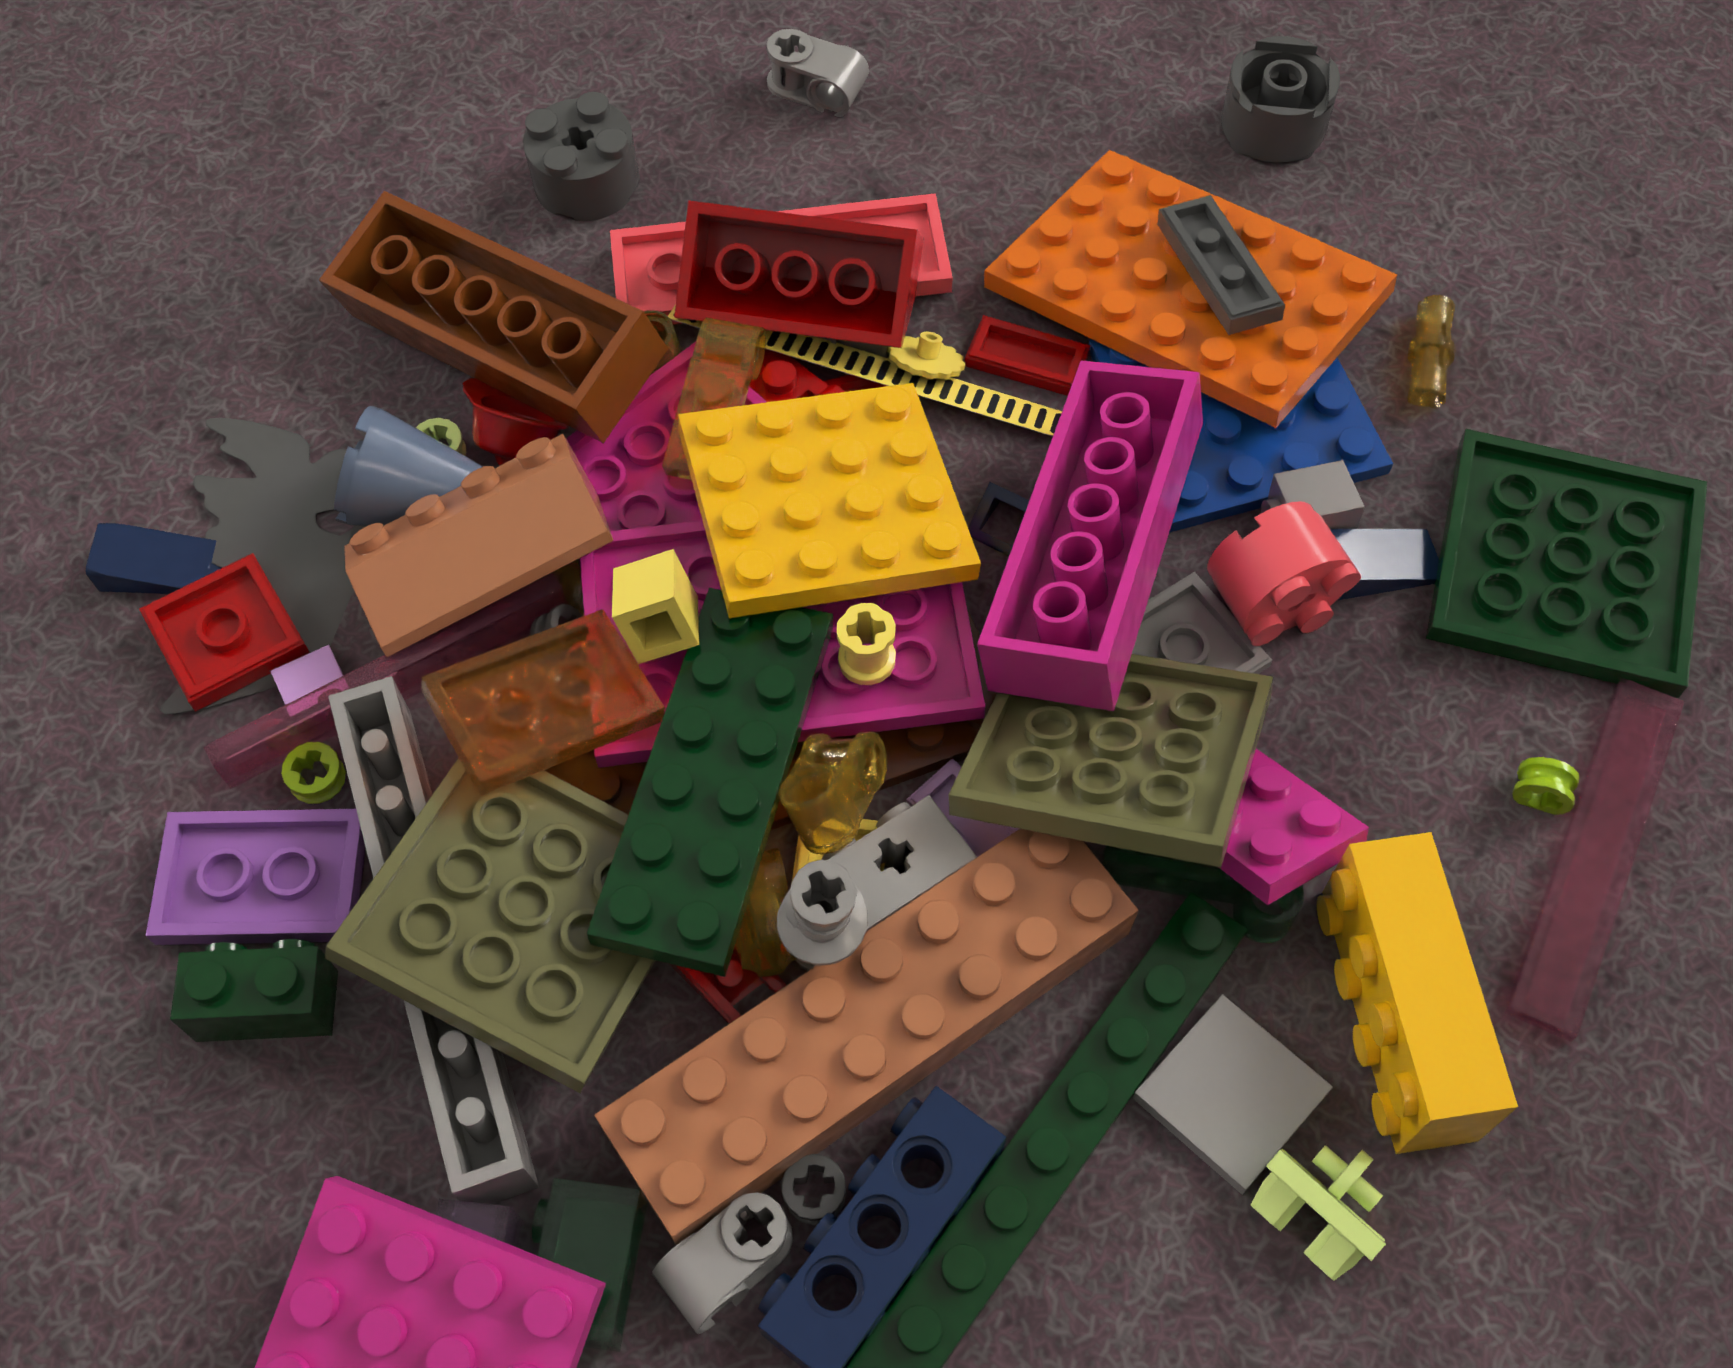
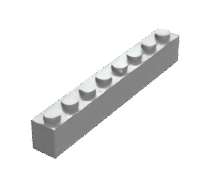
M392 676L328 696L373 879L433 795L410 710ZM404 1000L452 1194L472 1212L539 1188L503 1052Z

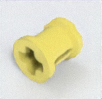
M860 603L849 607L837 622L836 633L840 644L838 653L839 667L842 674L849 681L859 685L880 683L891 675L895 667L896 651L893 642L895 641L896 624L889 612L882 610L874 603ZM864 643H870L871 645L866 646V645H862V644H864Z

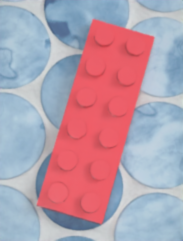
M936 193L776 211L917 229L924 240L915 297L952 293L953 277ZM686 222L610 230L616 299L644 311L654 327L683 324L667 319L676 304Z

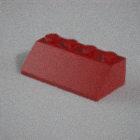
M688 200L674 318L902 349L916 296L924 238L917 229Z

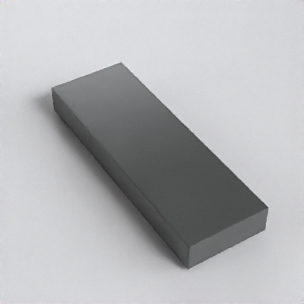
M1211 195L1159 209L1158 227L1228 335L1283 320L1284 302Z

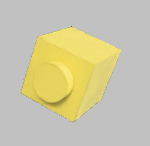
M674 549L613 568L612 618L638 664L699 645L698 596Z

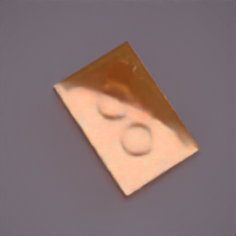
M603 609L421 677L422 693L480 796L662 722L665 710L661 700Z

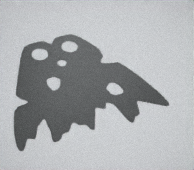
M207 419L206 426L226 437L225 442L220 446V450L244 461L256 475L255 478H218L204 475H196L194 477L193 485L196 491L205 497L204 507L210 513L217 516L220 521L217 525L209 528L205 534V539L216 540L211 563L223 568L253 553L309 652L311 653L326 645L331 646L354 591L345 571V545L349 544L354 534L366 526L353 525L352 530L343 535H335L318 526L316 515L317 513L334 510L337 483L347 450L337 449L328 452L316 462L311 463L309 460L310 445L303 436L297 433L240 419ZM269 674L204 708L275 688L277 685L272 674ZM180 686L161 705L160 709L164 714H176L194 710Z

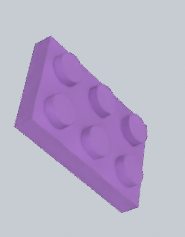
M357 810L167 812L146 937L155 945L212 944L218 942L236 944L275 943L284 939L329 942L360 898L366 847Z

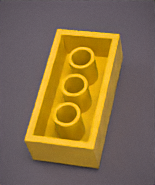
M1432 832L1349 844L1336 869L1332 871L1331 877L1322 892L1323 895L1317 898V915L1323 933L1326 936H1335L1341 959H1336L1334 965L1335 980L1339 994L1343 1000L1352 999L1359 1021V1024L1353 1027V1044L1357 1059L1361 1066H1371L1378 1092L1373 1093L1371 1104L1376 1127L1382 1136L1391 1135L1396 1154L1478 1142L1518 1108V1104Z

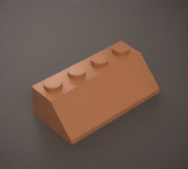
M561 434L551 440L543 437L529 442L518 451L516 458L497 468L485 466L473 471L463 479L460 487L440 497L436 494H431L417 500L408 507L405 515L384 526L382 523H374L359 530L350 539L349 544L345 545V571L380 648L389 657L614 540L597 492L564 434Z

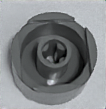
M1289 36L1266 37L1256 41L1255 49L1244 55L1243 50L1237 54L1232 63L1221 114L1222 130L1233 151L1257 160L1276 163L1305 160L1311 157L1325 138L1340 86L1339 69L1331 57L1329 63H1326L1321 57L1316 55L1318 48L1316 45L1309 41Z
M587 92L579 98L560 101L547 108L536 109L528 114L525 120L526 131L523 146L536 197L547 211L555 215L558 213L572 217L573 220L593 221L618 212L630 201V196L635 191L640 180L632 129L626 116L618 108L609 104L608 98L604 94Z

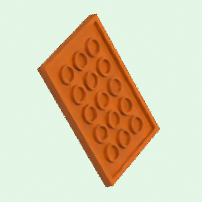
M1111 150L1106 152L984 270L985 288L1148 367L1200 372L1202 393L1274 428L1278 427L1394 292L1397 274L1374 265L1369 261L1360 259L1316 238L1300 233L1270 218L1261 216ZM1211 195L1284 302L1283 320L1228 335L1158 227L1159 209Z

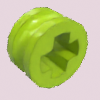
M307 742L297 746L288 753L283 762L281 774L284 783L299 801L307 804H320L332 799L340 792L345 783L346 771L337 753L329 745L321 742ZM320 761L328 773L324 778L315 776L314 784L307 785L300 774L303 768L312 770L314 762Z
M1545 757L1528 758L1520 763L1517 771L1520 781L1515 784L1512 793L1513 799L1518 804L1553 815L1564 814L1572 810L1575 803V796L1572 791L1578 787L1580 779L1579 773L1574 767L1563 761Z

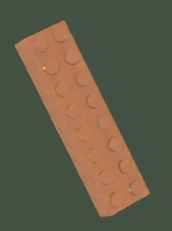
M1018 829L868 930L862 943L851 956L837 964L813 967L597 1112L594 1116L671 1239L677 1245L688 1236L703 1228L729 1206L733 1200L744 1194L764 1192L784 1177L785 1171L801 1158L810 1154H818L1129 935L1139 910L1084 841Z

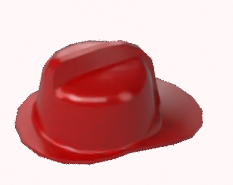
M469 378L462 384L464 393L473 405V441L480 449L494 454L499 466L516 458L518 451L529 442L543 437L551 440L557 436L560 429H568V425L476 378Z

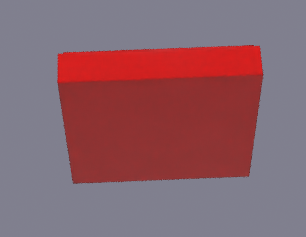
M253 553L139 608L183 693L195 712L271 674V670L310 653Z

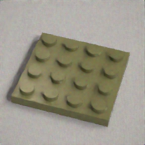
M1131 654L1114 711L997 692L948 794L949 815L1221 868L1270 703L1273 677Z
M475 734L326 945L325 959L581 1093L656 961L590 945L587 937V931L628 814Z

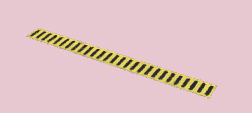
M675 306L667 319L886 386L914 383L919 396L1050 436L1054 435L1062 411L955 378L950 377L947 380L914 376L908 371L899 369L896 363L889 360V358L840 343L834 344L830 340L819 337L674 318Z

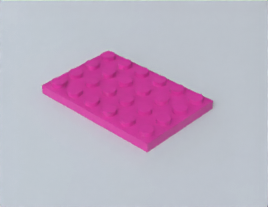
M703 520L611 531L614 541L580 558L594 755L598 768L648 762L687 649L641 664L637 663L612 618L613 568L674 549L698 596L699 618L709 588L721 590ZM962 582L803 607L833 614V630L798 742L984 718L985 702ZM860 603H874L878 605L882 610L892 615L896 624L895 641L893 642L896 651L895 667L889 677L874 685H859L849 681L842 674L838 664L840 644L836 633L837 622L849 607ZM864 643V644H862V645L869 646V645H871V644H870V643Z

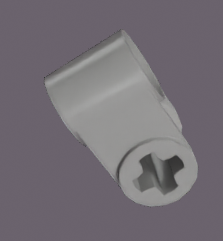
M782 29L773 33L768 38L766 51L768 58L772 61V70L767 76V86L774 95L814 107L820 112H824V109L837 112L834 115L837 117H842L849 111L869 74V66L863 55L849 46L837 45L807 35L796 29ZM795 46L798 47V52H795ZM782 76H785V86L782 85Z
M758 1192L744 1194L733 1200L729 1206L698 1232L693 1233L673 1247L658 1262L652 1271V1275L697 1334H701L715 1325L711 1318L731 1301L736 1307L746 1297L751 1288L783 1262L790 1253L793 1243L792 1227L780 1204L772 1197ZM752 1218H755L762 1225L772 1220L767 1226L772 1239L763 1247H760L753 1240L741 1246L748 1238L747 1231L743 1226Z

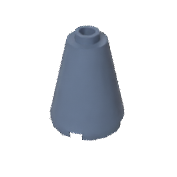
M369 406L364 410L355 427L357 430L367 432L363 441L360 440L355 448L348 446L343 460L334 501V510L340 513L335 519L348 525L368 526L374 523H382L384 526L405 515L408 507L417 500L431 494H436L440 497L460 487L461 482L467 475L484 466L381 408Z

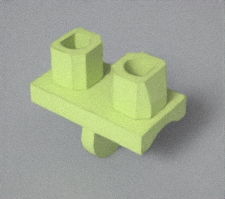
M1325 1145L1312 1162L1333 1180V1183L1328 1188L1283 1148L1266 1165L1272 1172L1262 1182L1250 1205L1280 1232L1305 1203L1322 1216L1328 1224L1304 1250V1254L1333 1281L1354 1267L1364 1255L1372 1261L1386 1245L1385 1239L1340 1200L1347 1192L1370 1212L1383 1197L1379 1191L1361 1176L1374 1160L1364 1150H1361L1347 1164L1328 1146Z

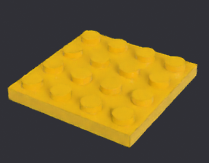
M914 383L678 414V431L729 618L978 580L981 561Z

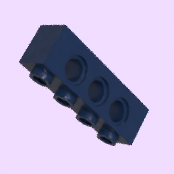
M938 1086L934 1087L924 1102L913 1097L907 1103L890 1131L897 1136V1139L882 1159L871 1154L863 1162L848 1186V1190L854 1194V1197L838 1218L828 1212L820 1220L803 1247L811 1255L794 1278L785 1272L781 1274L759 1304L758 1310L765 1315L758 1325L762 1336L802 1368H847L1004 1151L1005 1135ZM917 1158H926L939 1166L943 1176L932 1187L916 1188L904 1179L902 1171L910 1161ZM873 1216H886L897 1224L900 1229V1235L889 1247L883 1249L872 1248L866 1245L858 1235L862 1224ZM842 1275L851 1280L856 1287V1295L853 1301L842 1310H826L814 1299L818 1284L828 1276Z

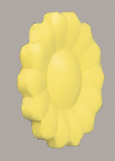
M922 332L920 337L917 338L905 336L902 349L888 347L887 350L889 360L896 363L899 369L908 371L914 376H922L927 379L938 378L947 380L950 377H959L966 365L963 362L964 357L956 353L955 348L945 346L942 343L943 338L934 332Z

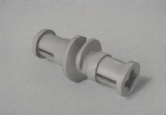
M822 859L809 862L799 869L777 913V931L780 940L786 950L793 955L800 967L807 971L815 966L837 964L851 956L862 943L868 926V909L861 892L855 887L846 867L830 860Z

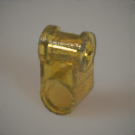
M872 731L861 732L854 739L833 740L827 734L817 733L809 735L804 741L801 754L789 776L781 784L778 794L805 848L811 853L820 855L833 853L848 845L858 834L860 823L876 791L883 784L887 771L886 749L877 733Z

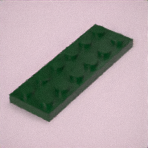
M709 588L698 618L699 645L688 648L590 922L587 937L590 945L725 977L831 637L833 614L799 607L729 618L722 591Z

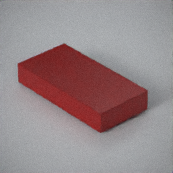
M983 315L965 356V366L1068 396L1080 361H1087L1091 345Z

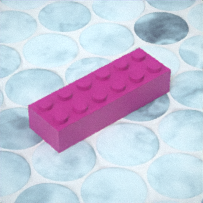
M1080 361L977 643L988 691L1114 711L1203 425L1200 372Z

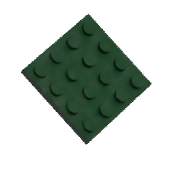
M1465 429L1458 447L1426 639L1679 698L1687 689L1689 681L1707 481Z

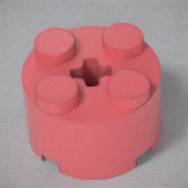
M1302 501L1290 502L1273 507L1254 517L1260 527L1243 539L1238 531L1235 530L1219 544L1207 564L1208 573L1213 579L1215 587L1254 646L1267 644L1278 637L1283 631L1294 626H1298L1302 633H1310L1322 627L1334 615L1330 606L1345 592L1352 589L1361 579V574L1322 516L1313 509L1311 504Z

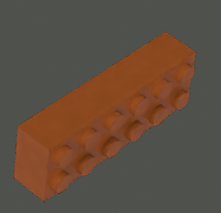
M383 191L319 279L324 287L353 317L603 444L669 349L644 311L386 191Z

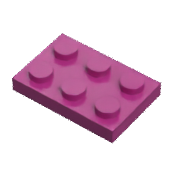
M1256 748L1220 869L1266 905H1269L1337 865L1349 844L1367 841L1369 827Z

